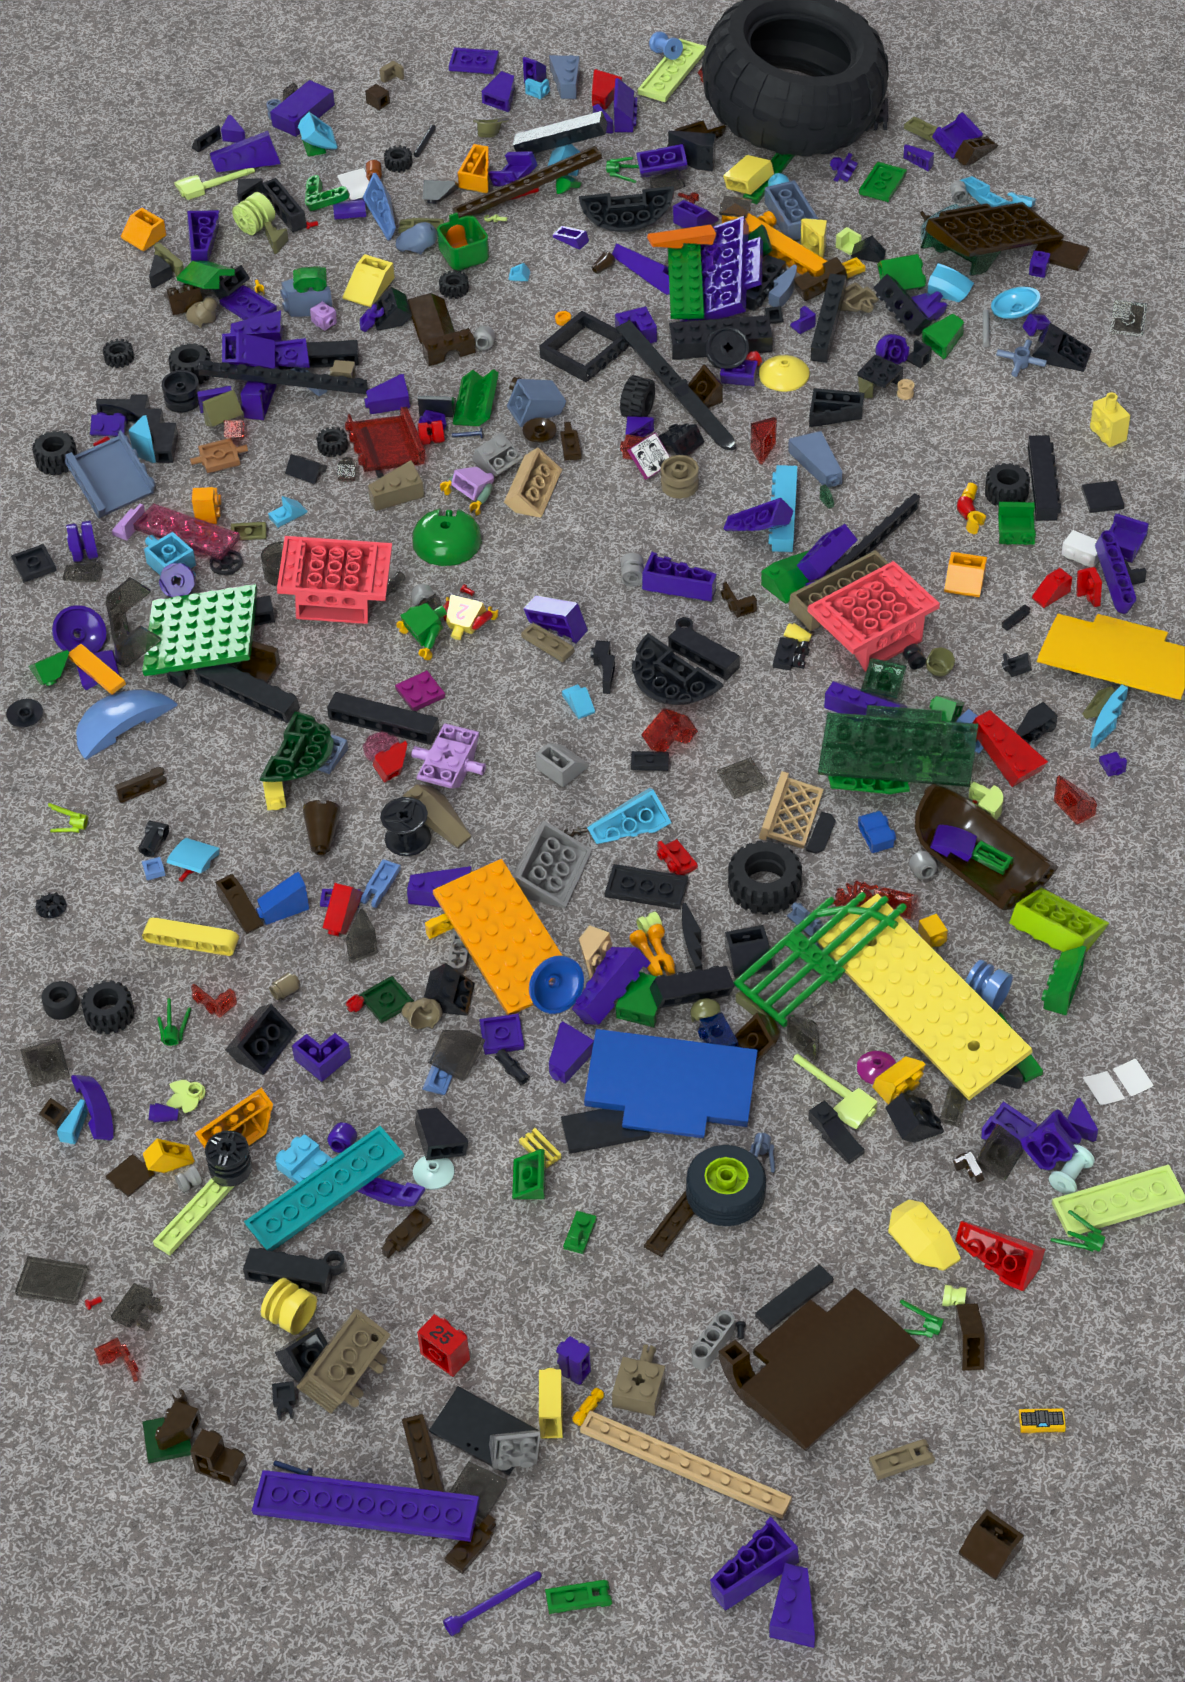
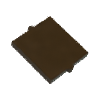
M132 1154L105 1177L114 1185L115 1189H119L129 1197L154 1177L155 1173L152 1170H148L146 1162L140 1161Z

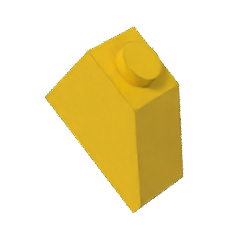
M158 1138L143 1153L148 1170L161 1173L195 1162L188 1145Z

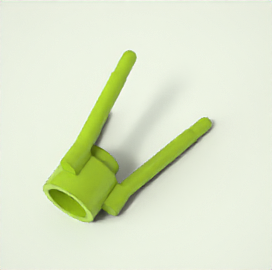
M48 803L52 810L71 816L69 824L73 826V828L51 829L50 832L79 833L80 829H86L88 815L76 813Z

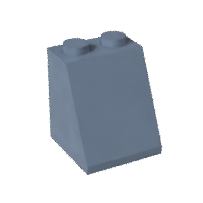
M293 279L281 282L282 290H280V293L284 300L282 307L291 317L311 316L310 309L322 301L328 306L333 307L331 290L328 285L320 292L314 291L310 287L307 292L299 293L293 287Z
M518 379L508 401L507 408L519 426L523 427L531 419H547L561 414L566 400L553 380Z

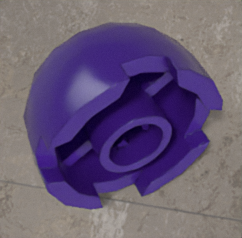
M887 334L877 342L875 354L899 365L906 361L909 355V346H907L905 341L906 338L897 334Z

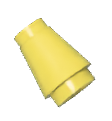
M789 623L784 637L798 639V642H809L812 634L795 623Z

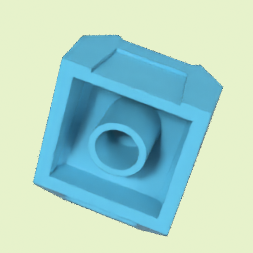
M308 112L298 125L302 136L301 139L316 147L337 149L332 128Z
M938 263L930 276L927 293L931 295L936 291L941 292L942 298L960 302L968 295L974 283L958 271Z

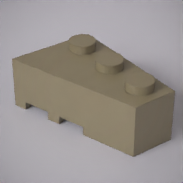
M412 460L368 485L369 500L375 511L424 497L423 482Z

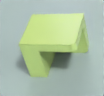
M846 227L836 235V248L852 255L854 244L861 241V235Z

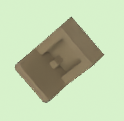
M391 61L380 68V78L384 83L394 77H398L401 80L404 79V68L395 61Z

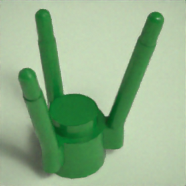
M633 157L610 159L606 163V172L610 173V176L636 183V180L617 174V172H620L621 168H638V165L620 163L633 160Z
M170 998L167 999V1026L165 1029L161 1017H158L157 1020L161 1042L167 1046H174L183 1040V1033L191 1008L188 1007L181 1028L178 1030L176 1026L172 1025Z
M1069 1210L1068 1213L1093 1233L1088 1232L1087 1236H1083L1072 1231L1067 1232L1068 1235L1083 1240L1084 1244L1051 1238L1050 1241L1086 1249L1091 1252L1093 1250L1100 1252L1106 1236L1101 1235L1102 1230L1095 1228L1078 1214Z
M900 1300L903 1306L926 1318L923 1324V1328H926V1331L904 1329L908 1334L922 1335L932 1338L933 1334L939 1336L944 1319L931 1315L909 1302Z

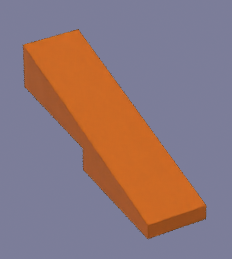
M712 225L650 233L647 238L652 247L682 249L683 243L713 245L716 232Z

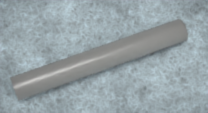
M985 309L983 310V347H989V310Z

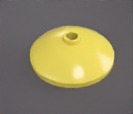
M778 355L766 360L761 365L759 378L766 387L772 390L782 392L793 391L806 384L809 379V368L805 362L797 357Z

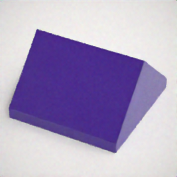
M744 360L741 365L735 368H721V383L755 386L758 361Z

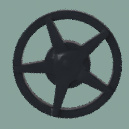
M225 549L212 555L209 564L211 570L216 574L233 575L242 567L243 559L239 552ZM227 554L225 556L220 557V559L217 558L220 555ZM230 555H236L239 559L233 560ZM213 561L219 563L217 568L213 566Z

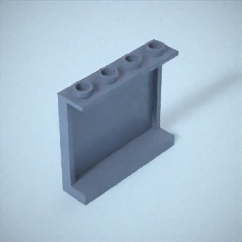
M121 430L118 436L75 456L72 452L65 456L67 467L98 518L154 493L156 485L153 478L148 476L144 463H140L137 451L131 448L128 436L124 435Z

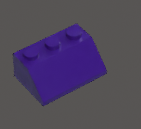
M615 78L614 129L615 132H633V126L637 125V97H634V90L619 78Z
M683 144L636 153L640 177H649L651 175L687 169Z

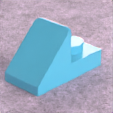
M282 496L283 506L268 513V516L277 527H280L306 514L307 510L297 500Z
M577 684L562 690V696L578 719L595 713L586 687L580 688Z

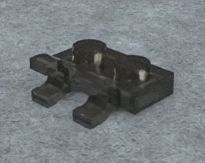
M133 1283L111 1314L112 1321L129 1328L135 1323L139 1328L148 1331L152 1324L148 1321L149 1316L141 1312L146 1306L150 1311L159 1315L163 1309V1306L159 1305L161 1300L157 1297H152V1290Z

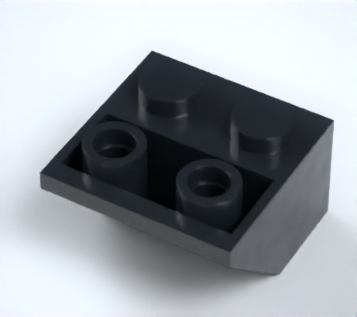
M393 287L384 292L382 297L374 303L377 305V311L382 307L384 308V314L381 317L375 318V326L378 331L402 327L412 317L406 294Z
M764 925L725 932V949L734 977L742 975L770 950ZM770 959L756 973L773 970L772 960Z
M444 963L430 971L424 998L434 999L440 1003L443 1013L466 1016L468 1015L475 983L447 963Z
M902 1092L885 1107L902 1140L916 1143L944 1132L941 1120L933 1112L932 1104L925 1098H919Z

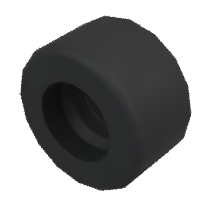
M66 981L53 982L42 992L41 998L44 1011L53 1019H67L73 1016L79 1008L76 988ZM59 998H66L62 1002H54Z

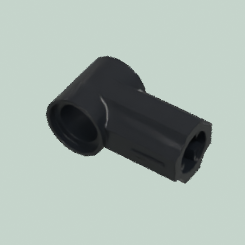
M149 820L145 828V836L138 847L139 852L146 857L154 856L161 841H165L168 837L169 825Z

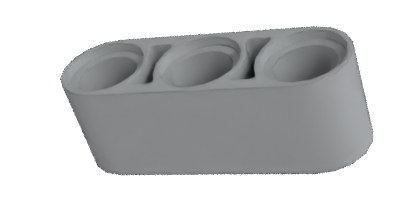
M728 1310L719 1311L693 1345L692 1364L695 1368H708L719 1354L718 1351L725 1346L733 1335L735 1317L732 1312Z

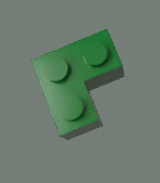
M935 696V699L931 700L929 709H931L930 715L924 721L925 732L943 738H950V730L955 720L961 716L965 702L947 696Z

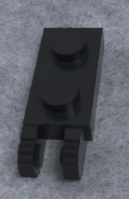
M888 98L884 99L880 113L874 121V130L878 129V122H883V130H887Z

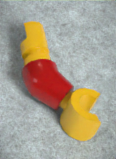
M970 482L957 501V511L967 520L966 530L971 534H977L979 525H984L986 515L976 511L973 500L978 487Z

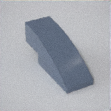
M794 264L774 280V288L769 291V305L782 307L788 301L795 288L794 278L797 277V265Z

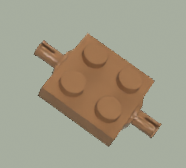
M228 438L198 446L200 454L198 457L190 458L191 465L202 463L205 466L206 472L211 473L240 465L238 455L239 453L248 452L246 444L236 447L232 439Z

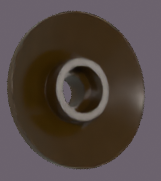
M546 418L531 419L524 424L522 429L524 437L536 443L551 440L557 431L555 423Z

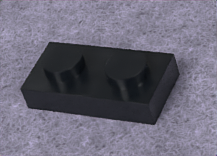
M631 752V770L668 771L669 752Z

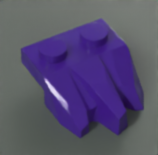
M937 291L931 295L924 293L911 297L931 321L933 319L937 320L948 306V304L940 302L943 295Z
M1003 1101L994 1115L990 1116L982 1127L981 1139L992 1140L988 1147L991 1155L1000 1148H1003L1005 1150L1004 1155L1008 1158L1022 1147L1021 1138L1031 1134L1038 1125Z

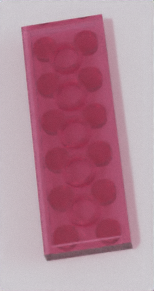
M154 503L133 524L134 530L160 539L173 532L194 551L220 560L240 540V533Z

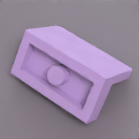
M139 504L135 510L130 509L113 528L112 535L128 540L146 519L144 505Z

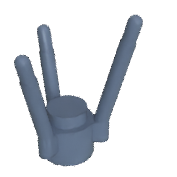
M758 1133L755 1136L754 1143L751 1145L750 1152L756 1158L758 1154L764 1155L769 1152L771 1172L774 1173V1145L771 1144V1137L766 1133Z

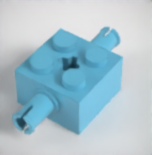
M171 532L160 540H157L153 535H150V538H146L145 544L148 545V547L144 548L146 562L159 575H161L163 568L172 563H184L190 568L196 566L194 550L175 533Z

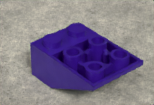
M242 333L222 334V362L234 365L243 364L251 367L275 368V340Z

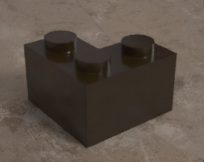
M202 1429L190 1450L196 1473L236 1487L247 1466L245 1454L239 1449L225 1447L222 1436L214 1430L207 1431Z

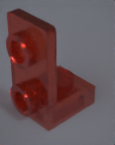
M196 984L191 985L194 1001L198 1004L202 1003L210 1014H215L219 1018L237 1004L235 992L230 988L214 1000Z
M118 1337L94 1348L100 1366L105 1363H112L116 1358L121 1357L134 1382L138 1381L136 1373L139 1372V1369L134 1360H129L130 1352L125 1343L121 1345Z

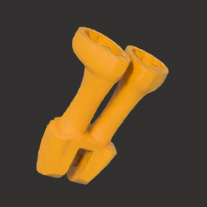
M661 924L651 926L647 936L643 930H636L631 933L629 940L651 962L646 968L651 975H663L660 967L662 966L666 975L670 976L675 974V964L671 955L667 954L662 946L661 940L665 934V929ZM647 938L653 946V948L655 949L657 956L653 955L648 945Z

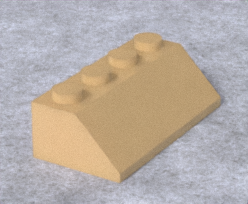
M539 448L534 449L524 456L504 503L515 513L542 517L562 469Z

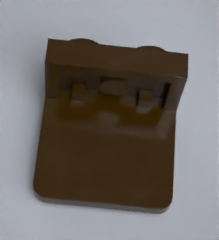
M183 284L182 288L176 289V287L166 289L167 292L163 293L164 297L169 301L172 315L187 312L194 303L203 301L200 288L190 284Z
M252 641L250 660L241 661L237 670L247 672L257 679H263L268 684L280 664L278 648Z

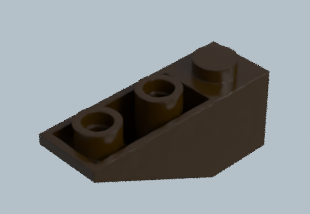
M233 874L215 882L218 897L246 934L263 926L243 887Z

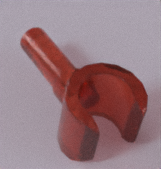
M696 192L690 195L678 193L679 197L689 200L692 204L699 200V194Z

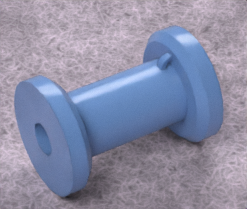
M661 31L655 32L650 38L649 46L653 52H663L665 57L670 60H675L682 54L683 44L679 39H669L667 34Z

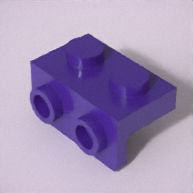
M101 412L97 413V415L91 414L90 435L117 437L120 430L125 435L128 419L120 413H114V415H107Z

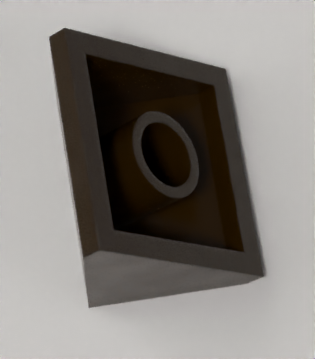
M703 365L688 383V386L706 407L710 408L723 403V385L709 368Z

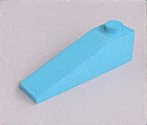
M648 788L587 828L595 843L599 844L619 840L621 837L638 836L637 834L646 832L653 833L672 822L655 791Z

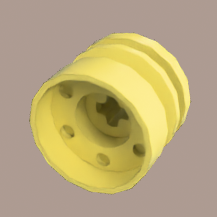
M286 1278L279 1279L269 1289L261 1306V1316L275 1325L279 1324L280 1328L292 1335L299 1334L310 1322L315 1312L317 1296L303 1288L299 1289L298 1285Z

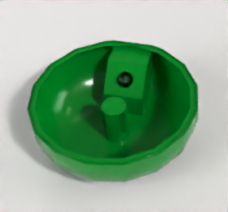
M439 508L428 512L416 523L412 532L413 550L420 559L429 564L438 566L458 565L468 561L478 553L482 544L481 530L475 519L466 512L458 509L456 516H453L452 510H446V516H443L442 510Z

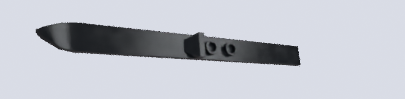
M628 320L616 327L618 333L714 442L723 449H736L735 440L729 431L690 389L688 381L682 379L636 326Z

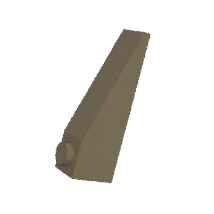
M416 784L403 794V797L418 799L426 806L428 815L427 821L424 824L456 848H459L471 838L470 833L445 795L434 787Z

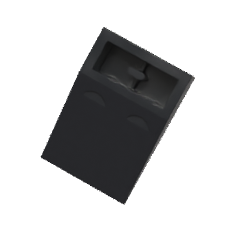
M1050 323L1039 335L1032 356L1047 360V365L1084 372L1092 349Z

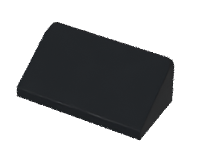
M217 125L196 138L192 144V149L201 152L222 138L220 126Z

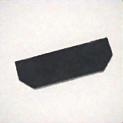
M821 811L807 845V852L817 854L825 850L836 823L832 814Z

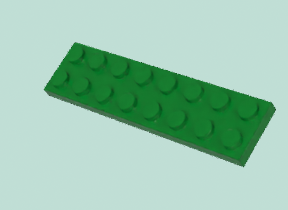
M683 243L682 249L668 248L670 319H704L700 244Z

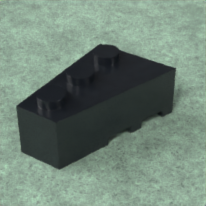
M813 388L809 427L862 419L865 393Z

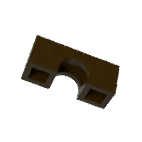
M837 257L822 264L824 274L819 277H813L809 272H806L794 278L796 291L804 301H808L825 292L830 274L845 275L846 281L848 280L846 268Z
M469 328L422 341L423 357L428 366L445 362V354L450 350H456L460 357L476 353L475 338Z

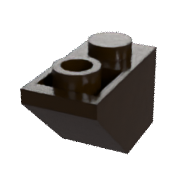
M174 1401L172 1407L168 1408L165 1413L163 1425L159 1426L155 1433L158 1448L164 1450L191 1439L201 1421L199 1408Z

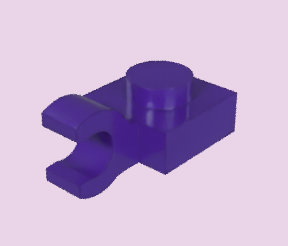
M373 304L371 309L368 308L360 318V330L366 332L370 327H373L375 318L381 317L384 314V308L382 307L377 311L376 304Z

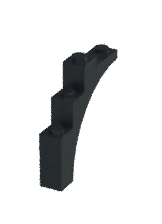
M131 394L130 399L96 400L98 413H106L107 415L120 413L129 422L134 424L142 416L146 415L151 439L154 443L156 463H173L178 439L177 424L164 422L162 408H150L148 394Z

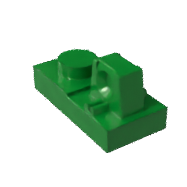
M576 1211L563 1249L584 1254L596 1224L597 1216Z

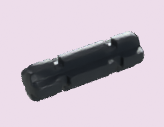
M1022 605L1002 622V628L1006 631L1010 630L1030 614V607Z

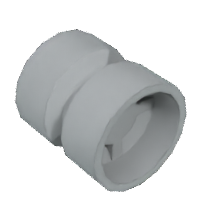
M637 553L625 554L620 560L621 581L626 586H638L642 584L643 558Z

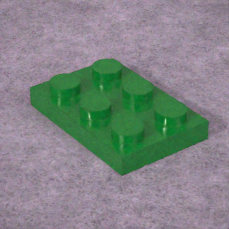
M877 161L861 185L859 194L889 202L905 178L907 169Z

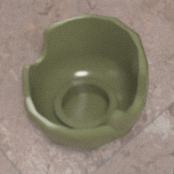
M943 647L932 649L926 659V668L935 676L942 677L948 675L955 664L953 653Z
M708 998L696 1001L690 1009L692 1022L699 1021L701 1018L716 1016L718 1012L719 1015L721 1014L719 1003Z

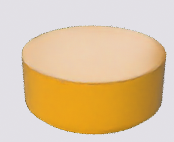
M560 311L555 315V322L560 326H564L571 320V314L567 311Z

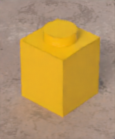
M937 914L919 920L918 933L931 948L939 947L947 942L948 930Z

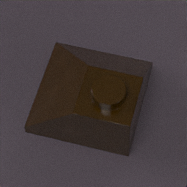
M756 1013L731 1040L735 1047L756 1049L757 1063L777 1043L781 1031L771 1016Z

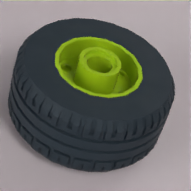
M718 1145L702 1151L690 1163L686 1177V1196L690 1208L699 1218L718 1226H736L752 1219L762 1208L766 1193V1174L760 1160L751 1152L738 1146Z

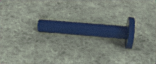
M480 428V431L452 433V437L480 435L483 438L482 428Z
M277 1460L273 1463L274 1466L300 1475L312 1476L313 1474L312 1468H308L305 1471Z

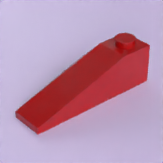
M960 1221L955 1242L970 1255L978 1257L985 1263V1268L989 1271L993 1270L1000 1276L999 1280L1021 1291H1025L1040 1270L1045 1249L965 1221Z

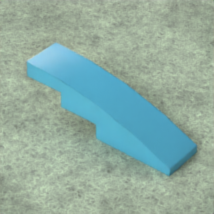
M1123 684L1111 695L1096 720L1090 745L1092 749L1116 728L1117 717L1121 714L1122 704L1127 698L1128 687Z

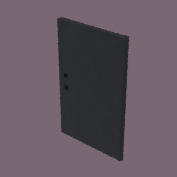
M457 1386L429 1429V1432L492 1466L489 1448L490 1435L539 1430ZM515 1467L499 1471L510 1476Z

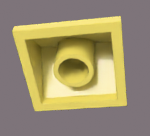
M802 219L801 245L824 259L827 220Z

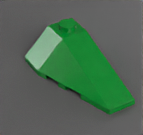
M808 551L776 561L761 571V586L783 603L787 604L790 602V595L803 588L805 583H809V580L797 567V564Z
M902 761L827 772L830 788L883 794L910 792Z

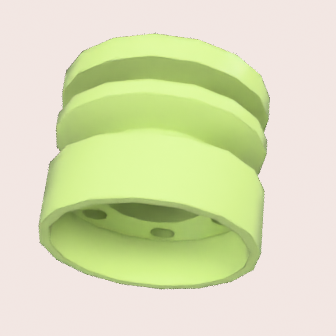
M254 192L245 201L243 200L233 207L232 210L233 218L238 227L249 235H254L265 227V222H272L275 219V210L271 202L259 192Z

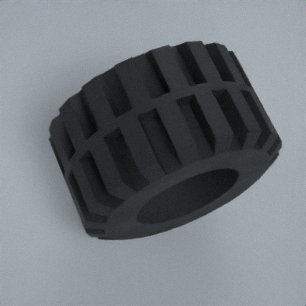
M196 343L182 344L170 352L168 357L170 373L177 370L190 371L197 376L200 384L204 383V380L207 381L210 376H201L198 372L199 360L211 361L210 353L203 345Z
M636 375L629 377L621 394V416L626 418L627 416L648 417L655 399V383L653 380Z
M63 431L41 434L32 445L36 467L39 468V471H44V474L50 473L55 475L58 473L60 475L62 472H69V468L65 463V456L71 452L74 456L77 455L75 440L69 433H63Z
M1002 463V465L997 464L995 467H991L986 475L985 497H987L989 502L992 501L994 506H999V502H1026L1030 486L1029 473L1026 472V469L1020 468V465H1013V463Z
M105 980L100 984H93L94 987H89L87 992H84L83 999H81L82 1010L88 1027L90 1026L93 1031L97 1030V1033L100 1034L103 1032L110 1034L112 1031L118 1033V1029L124 1030L126 1028L125 1025L131 1023L135 1012L128 988L125 985L122 986L120 982L115 983L114 980L109 982ZM106 1005H115L110 1009H101Z

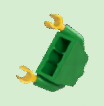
M424 603L420 606L410 607L407 612L400 615L402 621H398L396 624L399 632L403 634L410 632L421 647H425L418 652L419 656L424 657V660L428 661L432 658L430 649L433 648L440 631L443 629L440 619L447 615V612L442 605L432 610L427 603Z

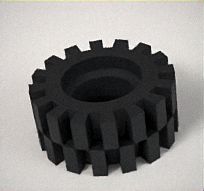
M396 145L393 148L389 147V150L386 149L384 153L385 168H388L389 171L392 170L394 173L395 171L400 173V170L403 172L406 171L405 169L409 170L413 164L410 149H406V146L402 148L401 145L399 147H396Z
M453 270L452 273L448 271V274L443 273V276L441 275L439 279L441 295H444L446 298L449 296V299H452V297L458 299V296L462 298L469 291L468 276L464 272L461 273V271L457 273L456 270Z
M115 339L116 341L113 342L111 340L110 344L107 342L106 346H103V356L106 365H110L112 368L114 366L115 368H119V366L124 368V365L128 366L129 363L133 362V347L129 341L126 340L124 342V339H121V341Z
M327 427L326 431L322 429L321 433L319 432L316 437L318 450L323 456L326 454L327 457H331V455L336 457V454L340 456L342 452L345 453L348 449L347 433L343 429L340 430L339 427L337 429L335 427H331L332 429Z

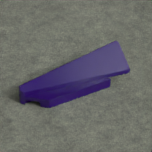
M616 243L612 252L615 259L662 293L669 295V271L667 266Z

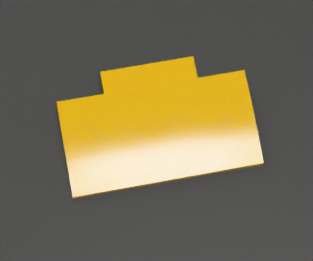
M1057 614L1037 658L1038 663L1181 700L1185 692V646L1166 642L1167 631L1097 614L1094 622Z

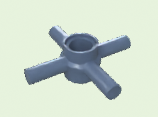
M1029 339L1025 341L1023 347L1016 348L1015 353L997 350L996 356L1013 359L1014 368L1011 375L1014 377L1018 376L1020 369L1027 368L1029 363L1046 367L1047 360L1030 356L1029 349L1032 341Z

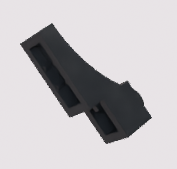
M596 640L595 647L591 648L590 657L594 658V665L598 666L601 671L603 694H610L615 672V655H611L610 641Z
M825 1100L809 1110L808 1120L822 1133V1139L848 1164L864 1154L865 1149L850 1134L838 1117V1113Z

